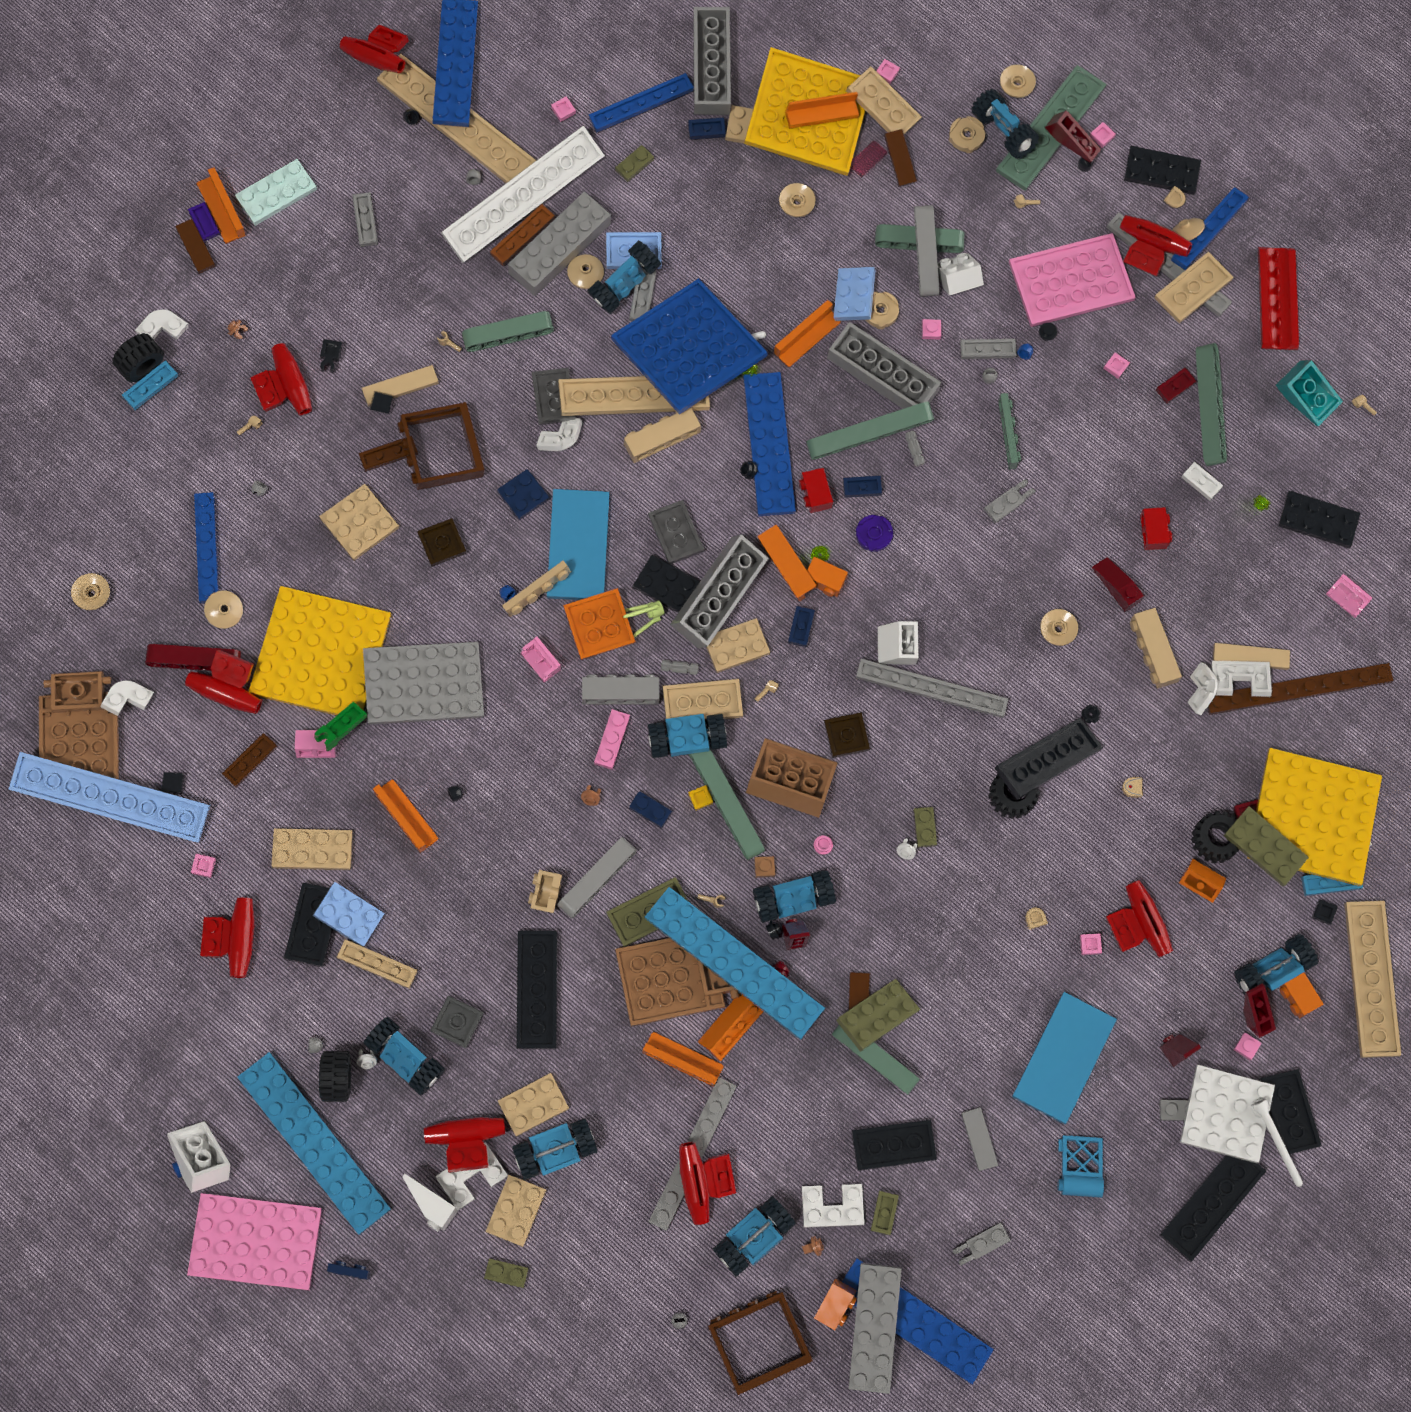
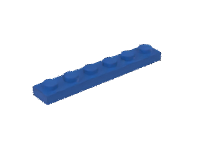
M684 73L589 114V120L597 133L694 91V87L687 74Z
M1234 187L1203 221L1205 228L1202 233L1190 240L1192 248L1188 256L1174 254L1171 261L1187 270L1243 207L1249 197Z
M213 492L194 494L200 603H206L210 595L219 591Z

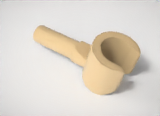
M1021 194L1016 196L1014 203L1020 209L1026 205H1040V200H1025Z
M441 331L444 339L437 337L439 344L451 346L460 352L462 348L449 340L446 332Z
M1359 395L1352 400L1356 408L1363 406L1372 415L1377 413L1368 405L1364 395Z
M251 416L248 423L239 429L237 433L241 435L252 426L258 429L263 422L257 416Z
M772 680L769 681L763 691L754 699L758 702L768 691L775 693L779 687L778 683Z
M698 894L697 899L713 903L716 908H721L724 905L718 904L717 899L725 900L726 898L723 895H718L714 898Z

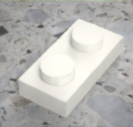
M1195 462L1182 475L1186 482L1209 501L1223 487L1220 482Z

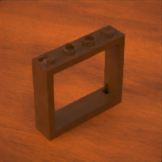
M466 402L400 415V422L397 423L399 433H403L402 446L408 452L406 461L408 467L412 468L411 480L413 484H416L417 490L483 477L484 466ZM459 416L473 469L422 479L408 426Z
M777 1291L766 1295L767 1299L759 1302L758 1299L748 1303V1308L742 1311L740 1307L728 1312L730 1316L724 1319L719 1316L710 1320L711 1325L708 1326V1330L737 1396L813 1361L783 1292L779 1294ZM779 1302L802 1357L739 1385L716 1330Z

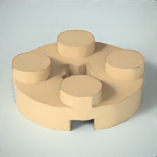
M971 116L962 119L960 117L952 123L949 131V141L956 149L972 153L982 146L985 139L983 124L978 119ZM963 132H971V137H965Z
M874 292L871 319L866 320V322L878 329H884L892 325L897 320L899 314L897 299L888 292ZM876 307H884V313L877 312L878 309Z

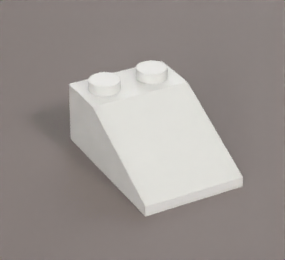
M205 1121L167 1134L182 1177L191 1193L229 1180L230 1163Z
M404 1174L403 1179L427 1219L428 1226L437 1232L440 1229L445 1231L457 1213L456 1207Z

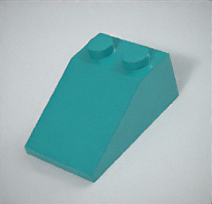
M1312 360L1299 361L1276 384L1282 395L1316 426H1320L1343 402Z

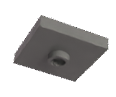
M447 996L430 1032L466 1049L484 1012L451 996Z

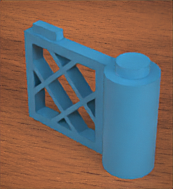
M1063 1135L1062 1139L1058 1140V1152H1062V1178L1058 1179L1057 1190L1061 1191V1195L1102 1198L1104 1192L1103 1138ZM1067 1141L1075 1142L1080 1148L1072 1154L1067 1148ZM1088 1143H1098V1151L1094 1155L1085 1148ZM1081 1150L1089 1157L1084 1164L1075 1157ZM1071 1159L1079 1166L1076 1171H1067V1162ZM1092 1160L1098 1166V1173L1089 1172L1085 1165Z

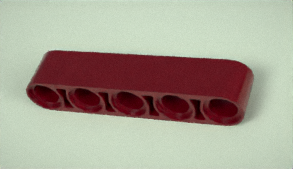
M148 644L145 665L158 668L211 671L217 650L241 658V651L223 648Z

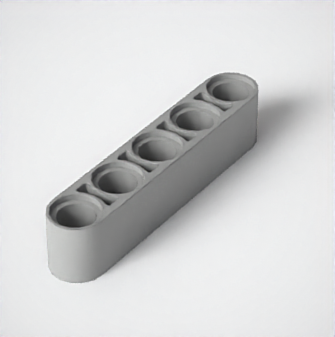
M933 205L914 206L920 297L939 296Z
M621 837L560 900L557 906L571 919L574 918L635 855L637 849L624 837Z

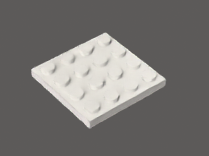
M1196 1065L1180 1143L1259 1163L1266 1124L1262 1116L1254 1111L1251 1104L1260 1098H1266L1270 1105L1268 1107L1270 1111L1275 1085Z

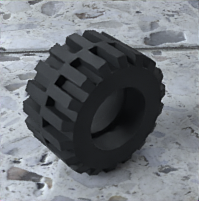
M142 333L125 341L115 352L112 363L127 381L131 383L138 382L161 364L164 352L149 334Z
M997 774L989 788L991 806L996 807L994 809L996 812H1002L1001 816L1009 815L1008 818L1013 819L1014 816L1021 818L1022 815H1027L1038 801V796L1040 795L1038 788L1026 794L1022 801H1011L1004 794L1005 782Z
M1215 811L1214 814L1212 812L1207 814L1196 824L1195 829L1192 831L1193 838L1191 841L1195 843L1193 849L1194 851L1198 850L1199 853L1197 855L1199 857L1203 855L1205 857L1204 860L1207 862L1212 860V863H1217L1218 861L1223 863L1226 860H1230L1239 851L1228 839L1226 846L1219 847L1214 845L1208 837L1209 829L1217 828L1226 833L1235 821L1233 819L1235 817L1233 815L1228 817L1227 812L1220 814V811Z
M323 1051L319 1065L320 1098L322 1102H347L351 1090L350 1054L348 1051Z

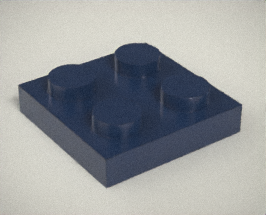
M528 469L497 489V493L518 520H521L550 500L547 493Z

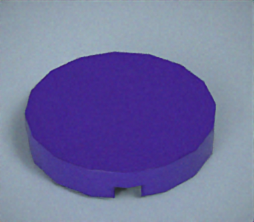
M866 516L859 521L856 528L858 544L870 552L884 550L890 545L893 538L892 525L882 516Z

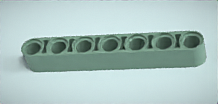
M1216 343L1196 347L1203 459L1206 466L1222 464L1227 461L1219 350Z
M923 402L806 441L811 460H815L927 424L935 419L929 402Z
M710 748L707 752L688 754L746 860L765 852L762 842Z

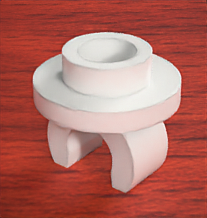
M906 838L903 843L898 845L897 853L901 858L910 860L916 855L917 844L915 843L913 846L907 844L908 839Z
M362 1049L359 1050V1057L357 1058V1065L359 1067L370 1069L377 1064V1059L371 1050L370 1054H363Z

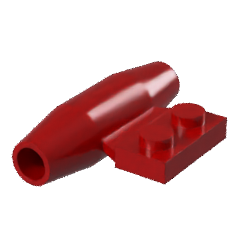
M378 25L368 35V41L347 36L341 39L340 49L357 61L379 70L399 74L405 68V60L394 54V52H399L409 42L407 35Z
M1125 215L1121 222L1120 229L1137 239L1130 246L1123 262L1157 277L1165 261V252L1185 257L1190 253L1192 243L1170 229L1149 220Z
M284 343L274 345L271 351L276 370H265L250 377L263 410L267 412L282 405L288 398L298 415H306L312 411L308 388L299 366Z
M217 650L211 666L212 676L191 671L185 681V686L201 696L235 710L257 714L262 704L261 699L242 688L249 681L254 664L221 650Z
M1138 880L1125 886L1132 909H1121L1105 917L1121 952L1140 945L1145 938L1159 958L1173 952L1167 928L1154 900L1143 884Z
M244 897L236 899L231 922L223 917H204L200 956L222 958L228 954L229 972L232 978H246L250 964L255 924L253 899Z
M475 1117L450 1120L424 1127L425 1144L449 1145L446 1151L448 1173L489 1168L487 1147L483 1141L505 1135L504 1118Z
M695 1142L682 1143L679 1145V1167L685 1202L694 1225L706 1224L710 1221L709 1196L721 1198L736 1193L730 1156L724 1153L710 1157L702 1163Z

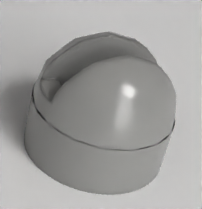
M475 169L469 170L466 176L467 183L478 185L481 182L480 172Z
M994 368L985 369L982 375L983 381L988 384L994 383L998 376L997 371Z
M255 480L251 491L253 494L257 492V496L261 497L266 493L268 487L264 483Z
M309 1037L308 1053H318L323 1047L322 1041L316 1037Z
M677 1312L672 1316L671 1323L674 1328L682 1329L687 1325L688 1319L684 1313ZM684 1318L685 1322H674V1319Z

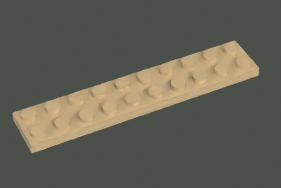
M402 54L399 55L400 58L405 60V68L402 73L383 71L377 77V82L415 110L503 182H509L536 161L471 108L469 127L433 124L436 81Z

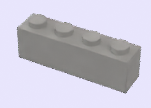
M587 675L582 677V705H659V677L654 675H644V677H636L635 675H625L624 677H617L616 675H606L605 677Z

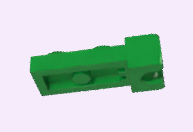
M353 701L329 723L323 725L315 732L314 738L316 742L327 739L324 742L326 751L332 750L344 736L367 718V713Z

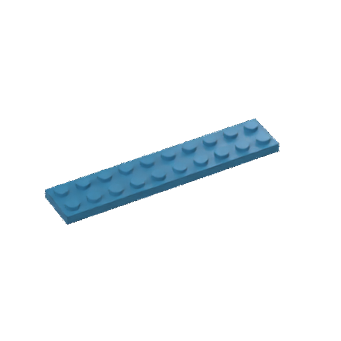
M668 887L645 916L648 922L799 1040L803 1038L825 1008L672 888Z
M270 1052L237 1076L358 1235L362 1234L391 1211L384 1199Z

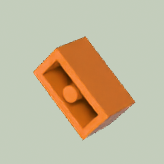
M813 557L807 570L816 584L814 589L818 588L830 597H838L848 575L847 571L816 557Z
M1192 859L1183 872L1179 883L1213 903L1222 890L1227 878Z
M1304 972L1280 986L1281 995L1285 999L1287 998L1291 1004L1290 1009L1292 1013L1298 1016L1299 1019L1324 1005Z
M835 1279L814 1319L833 1330H836L838 1325L842 1327L847 1318V1315L844 1313L847 1308L852 1309L857 1300L854 1297L857 1290Z

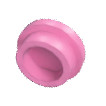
M821 835L815 839L813 846L818 854L826 855L831 852L833 842L828 836Z

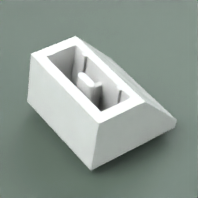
M968 253L958 254L957 257L951 259L945 258L937 263L938 277L943 289L949 295L984 285L981 265Z
M898 621L879 626L878 663L916 665L918 660V622Z

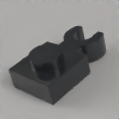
M323 339L320 358L324 359L320 364L322 372H324L325 366L329 365L331 366V373H334V361L339 362L342 342Z

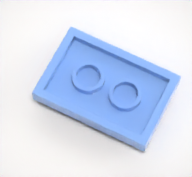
M606 232L607 269H618L631 257L628 250L638 240L645 244L660 260L661 265L657 269H662L661 232Z
M874 267L838 269L833 317L835 321L871 319L876 273Z
M334 882L313 916L356 944L364 947L385 913Z

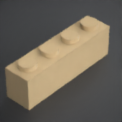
M690 407L680 415L676 412L673 416L661 418L655 424H647L638 432L628 433L624 438V446L633 463H636L701 432V425Z
M1156 608L1134 614L1131 618L1130 626L1132 631L1136 632L1137 645L1144 653L1143 660L1145 665L1149 666L1152 683L1158 689L1179 682L1182 675Z

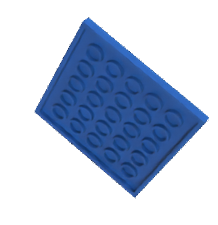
M699 278L611 335V340L679 415L767 357V351Z

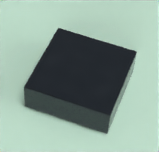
M374 391L370 410L389 414L393 395Z
M164 772L162 792L182 794L184 774Z
M1319 899L1312 918L1331 925L1338 906Z

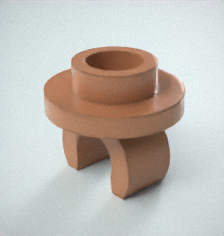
M239 319L236 321L232 320L227 327L229 330L228 334L230 336L233 334L236 339H242L243 337L238 333L239 329H242L244 332L248 330L245 325H240L241 320Z
M588 785L586 790L582 792L581 799L586 805L596 806L600 801L601 789L598 788L597 792L590 790L591 785Z
M815 1236L811 1237L810 1244L802 1246L804 1254L815 1252L817 1256H820L822 1254L821 1251L824 1250L822 1241Z

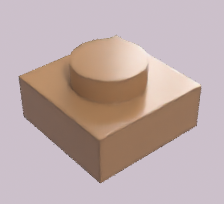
M774 856L754 858L755 878L775 877Z

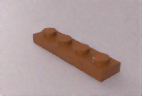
M541 204L490 251V255L504 266L555 219V215Z

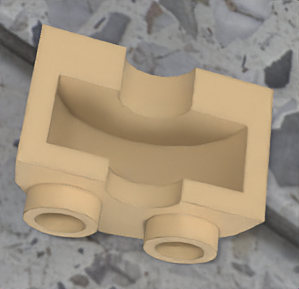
M539 870L538 873L534 874L532 884L536 885L535 892H530L528 904H531L532 909L554 913L561 887V874Z

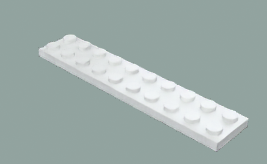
M582 126L443 230L441 234L463 263L605 155L586 128Z

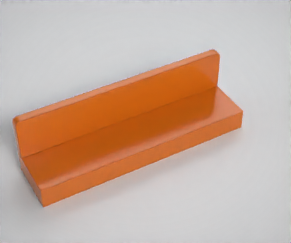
M852 92L789 102L785 110L789 129L858 118L859 112L855 102L858 93Z
M215 167L208 169L210 177L198 181L197 186L225 244L246 236L245 231Z
M829 300L823 303L775 345L774 354L787 367H791L841 323V321L834 320L833 304Z
M774 525L757 537L800 602L805 599L804 594L814 589L816 584L779 527Z
M390 780L382 787L378 784L373 788L374 794L420 853L438 841L436 834L394 780Z
M739 993V998L734 999L699 1039L698 1043L708 1049L717 1060L722 1061L763 1011Z
M655 1032L651 1033L648 1042L642 1050L643 1054L712 1087L715 1086L723 1069L722 1064Z

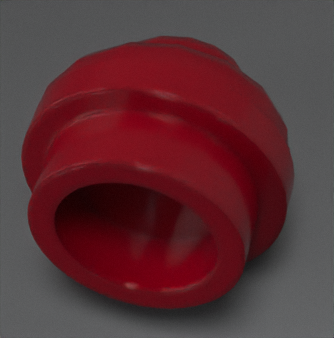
M779 961L772 965L774 969L786 978L789 976V969L784 962Z

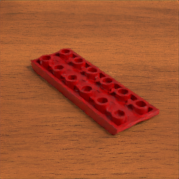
M1258 247L1261 349L1298 350L1295 248Z

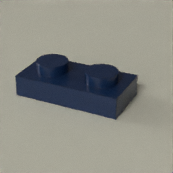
M724 118L688 120L690 140L726 137Z
M881 476L843 478L844 498L882 496Z
M796 606L788 639L789 644L802 647L807 646L815 610Z
M640 791L629 806L630 810L661 829L672 813L670 809Z
M334 1260V1264L328 1263V1273L369 1280L370 1272L366 1270V1266L354 1264V1268L346 1267L345 1262Z

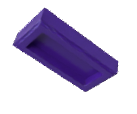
M205 202L188 209L203 242L220 235Z

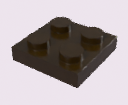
M453 518L417 531L431 567L466 554V549Z
M862 712L824 720L832 758L870 751Z

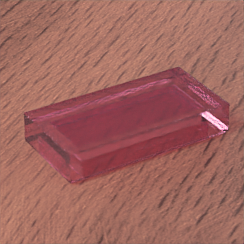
M872 141L852 160L850 168L862 178L887 154V151L877 142Z

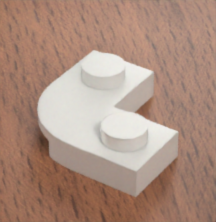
M156 310L150 313L135 331L139 335L142 333L149 334L154 340L164 330L177 340L189 325L171 311Z
M581 418L562 422L559 432L541 431L536 445L538 450L561 451L571 447L578 439L583 424Z
M1200 662L1190 676L1198 689L1187 703L1196 714L1202 715L1215 697L1218 684L1217 678L1205 663Z
M120 681L111 687L101 704V708L118 716L127 701L144 710L154 692L132 681Z

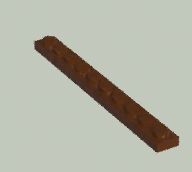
M1386 663L1272 683L1271 697L1251 696V687L1233 690L1232 696L1215 695L1207 708L1209 715L1383 685L1392 683L1394 680L1390 665Z

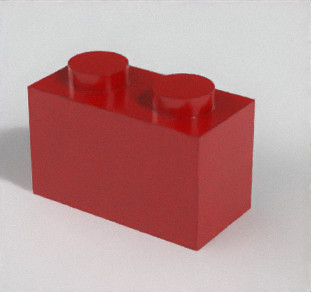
M824 468L802 472L801 479L798 482L800 490H804L805 497H803L805 507L809 508L810 513L831 509L833 499Z
M1166 507L1143 509L1140 514L1144 550L1167 549L1170 542H1172V532L1168 530L1170 516L1166 514Z

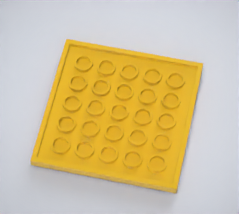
M771 47L744 144L847 176L865 110L856 102L859 112L858 118L790 129L785 110L789 102L847 93V88L861 75Z
M280 586L249 692L258 697L336 716L353 701L364 711L366 689L363 648L383 646L391 612Z
M1269 748L1256 812L1309 857L1298 871L1362 886L1382 775Z

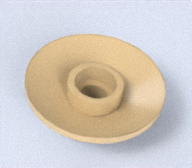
M1011 65L1001 74V88L1011 97L1022 98L1028 96L1035 88V75L1026 66Z
M793 183L781 191L779 204L786 214L793 217H803L813 210L815 195L808 186L801 183ZM798 201L800 204L796 205L794 202Z
M1199 218L1185 219L1179 222L1172 231L1190 241L1202 233L1205 224Z
M579 255L568 265V278L576 287L589 289L597 280L602 281L604 267L601 261L592 255ZM588 267L589 270L584 271L582 268Z
M88 573L80 576L74 582L71 596L78 607L84 610H96L102 607L109 599L110 587L102 576ZM94 591L95 595L90 597L89 593Z
M222 590L208 597L204 606V613L210 624L217 628L226 629L233 627L239 622L243 614V606L237 595L230 591ZM221 606H227L228 611L222 612Z
M1054 609L1044 615L1040 624V630L1046 641L1056 646H1064L1071 643L1077 636L1078 623L1070 612L1063 609ZM1055 627H1060L1061 632H1057Z

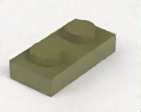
M641 145L615 167V171L629 182L654 161V156Z
M933 807L914 808L917 848L937 846Z
M882 1191L878 1192L870 1231L888 1236L891 1235L899 1195Z
M489 1258L484 1279L524 1289L529 1268Z

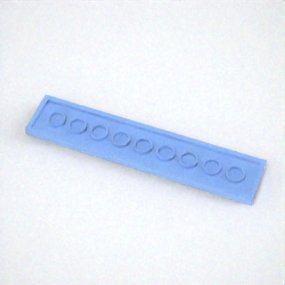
M23 752L19 753L9 790L197 843L200 842L210 805Z

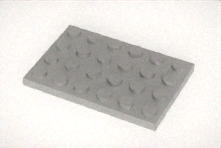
M478 642L363 648L368 725L484 718Z

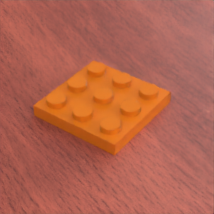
M618 588L563 605L580 660L635 643L628 618H623L626 612Z

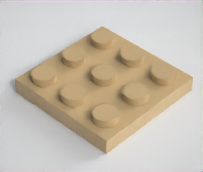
M366 484L319 516L320 520L353 561L399 529V525Z

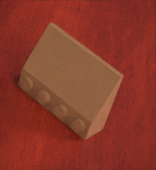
M765 738L746 793L819 818L837 762Z

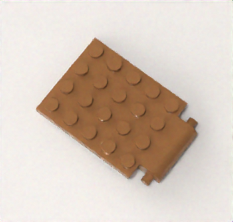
M103 671L51 674V680H44L43 682L44 688L51 687V695L39 696V757L119 780L118 716L101 708V704L108 692H105L104 684H111V677H104Z
M670 938L615 949L631 1027L726 1008L723 994L730 993L731 999L739 998L737 990Z

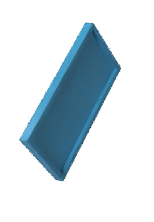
M553 489L548 571L564 560L571 573H569L565 580L558 581L553 585V588L547 592V598L581 600L604 593L609 492Z
M1063 992L1012 1097L1065 1125L1117 1019Z

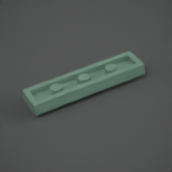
M1002 393L999 396L998 405L1008 469L1010 470L1016 469L1018 462L1021 461L1020 451L1016 449L1018 436L1014 434L1013 430L1015 428L1014 416L1011 417L1010 410L1013 409L1012 400L1008 398V393Z

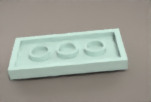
M298 159L235 194V198L254 226L316 191L317 186Z

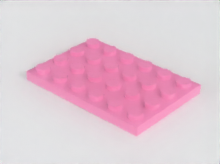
M1113 233L1009 259V265L1031 327L1135 301L1136 298Z
M201 1193L187 1275L310 1291L322 1208Z

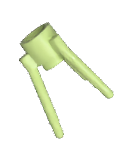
M660 601L626 608L625 612H634L625 614L623 618L633 617L642 613H646L649 618H653L633 634L635 638L655 622L660 621V616L664 615V609Z

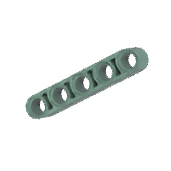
M877 225L875 245L879 248L917 250L915 226ZM935 228L937 252L961 253L964 251V232L962 230Z
M542 311L468 328L462 332L466 351L474 352L548 335L554 331L550 313Z
M840 1025L833 1031L832 1035L907 1095L919 1082L920 1079L876 1043L871 1044L860 1052Z

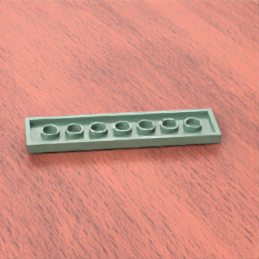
M1077 65L1031 123V128L1039 136L1035 149L1032 148V152H1028L1027 156H1023L1021 159H1015V157L1008 153L997 167L996 172L1026 191L1062 145L1046 130L1045 126L1054 115L1065 110L1079 122L1107 84Z

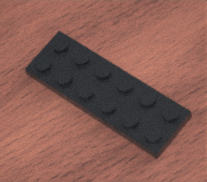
M1080 717L998 764L994 769L1018 800L1100 752L1103 747Z
M518 931L516 1049H556L557 931Z
M1225 1155L1160 1233V1236L1189 1262H1192L1265 1174L1266 1170L1258 1163Z

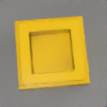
M706 785L688 792L695 811L713 804Z

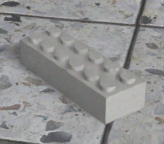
M694 7V114L730 115V7Z
M583 192L508 263V273L533 296H536L575 257L611 225V214L586 192Z
M851 322L847 324L828 350L827 359L903 409L923 402H929L930 404L939 392L942 382Z
M742 534L731 537L670 625L698 649L707 647L769 558Z
M861 1263L849 1379V1389L890 1394L901 1267Z

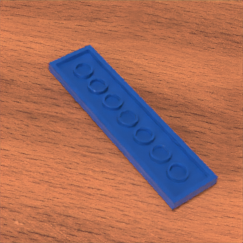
M442 0L433 124L469 127L478 1Z
M781 373L744 375L752 461L755 462L757 467L754 484L758 517L795 514Z
M857 1258L842 1280V1283L857 1290L854 1295L856 1298L858 1296L860 1265L863 1263ZM900 1287L895 1334L973 1385L994 1349Z

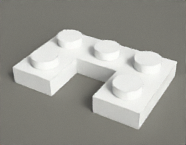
M1212 661L1211 670L1216 676L1218 684L1215 695L1232 696V681H1251V696L1271 697L1270 662Z
M486 1142L484 1144L487 1147L489 1168L448 1173L447 1168L436 1176V1179L458 1211L475 1200L464 1184L465 1181L481 1171L491 1188L508 1177Z
M862 1184L841 1185L842 1205L823 1206L822 1186L801 1187L804 1228L864 1225Z

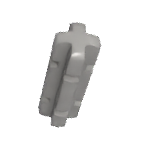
M914 431L907 432L905 438L909 443L908 447L912 458H914V464L916 467L922 466L925 460L921 456L922 451L918 440H916V433Z
M662 660L661 663L662 671L669 672V670H672V672L685 674L690 672L693 675L698 673L699 666L696 663H691L690 665L688 662H670V660Z

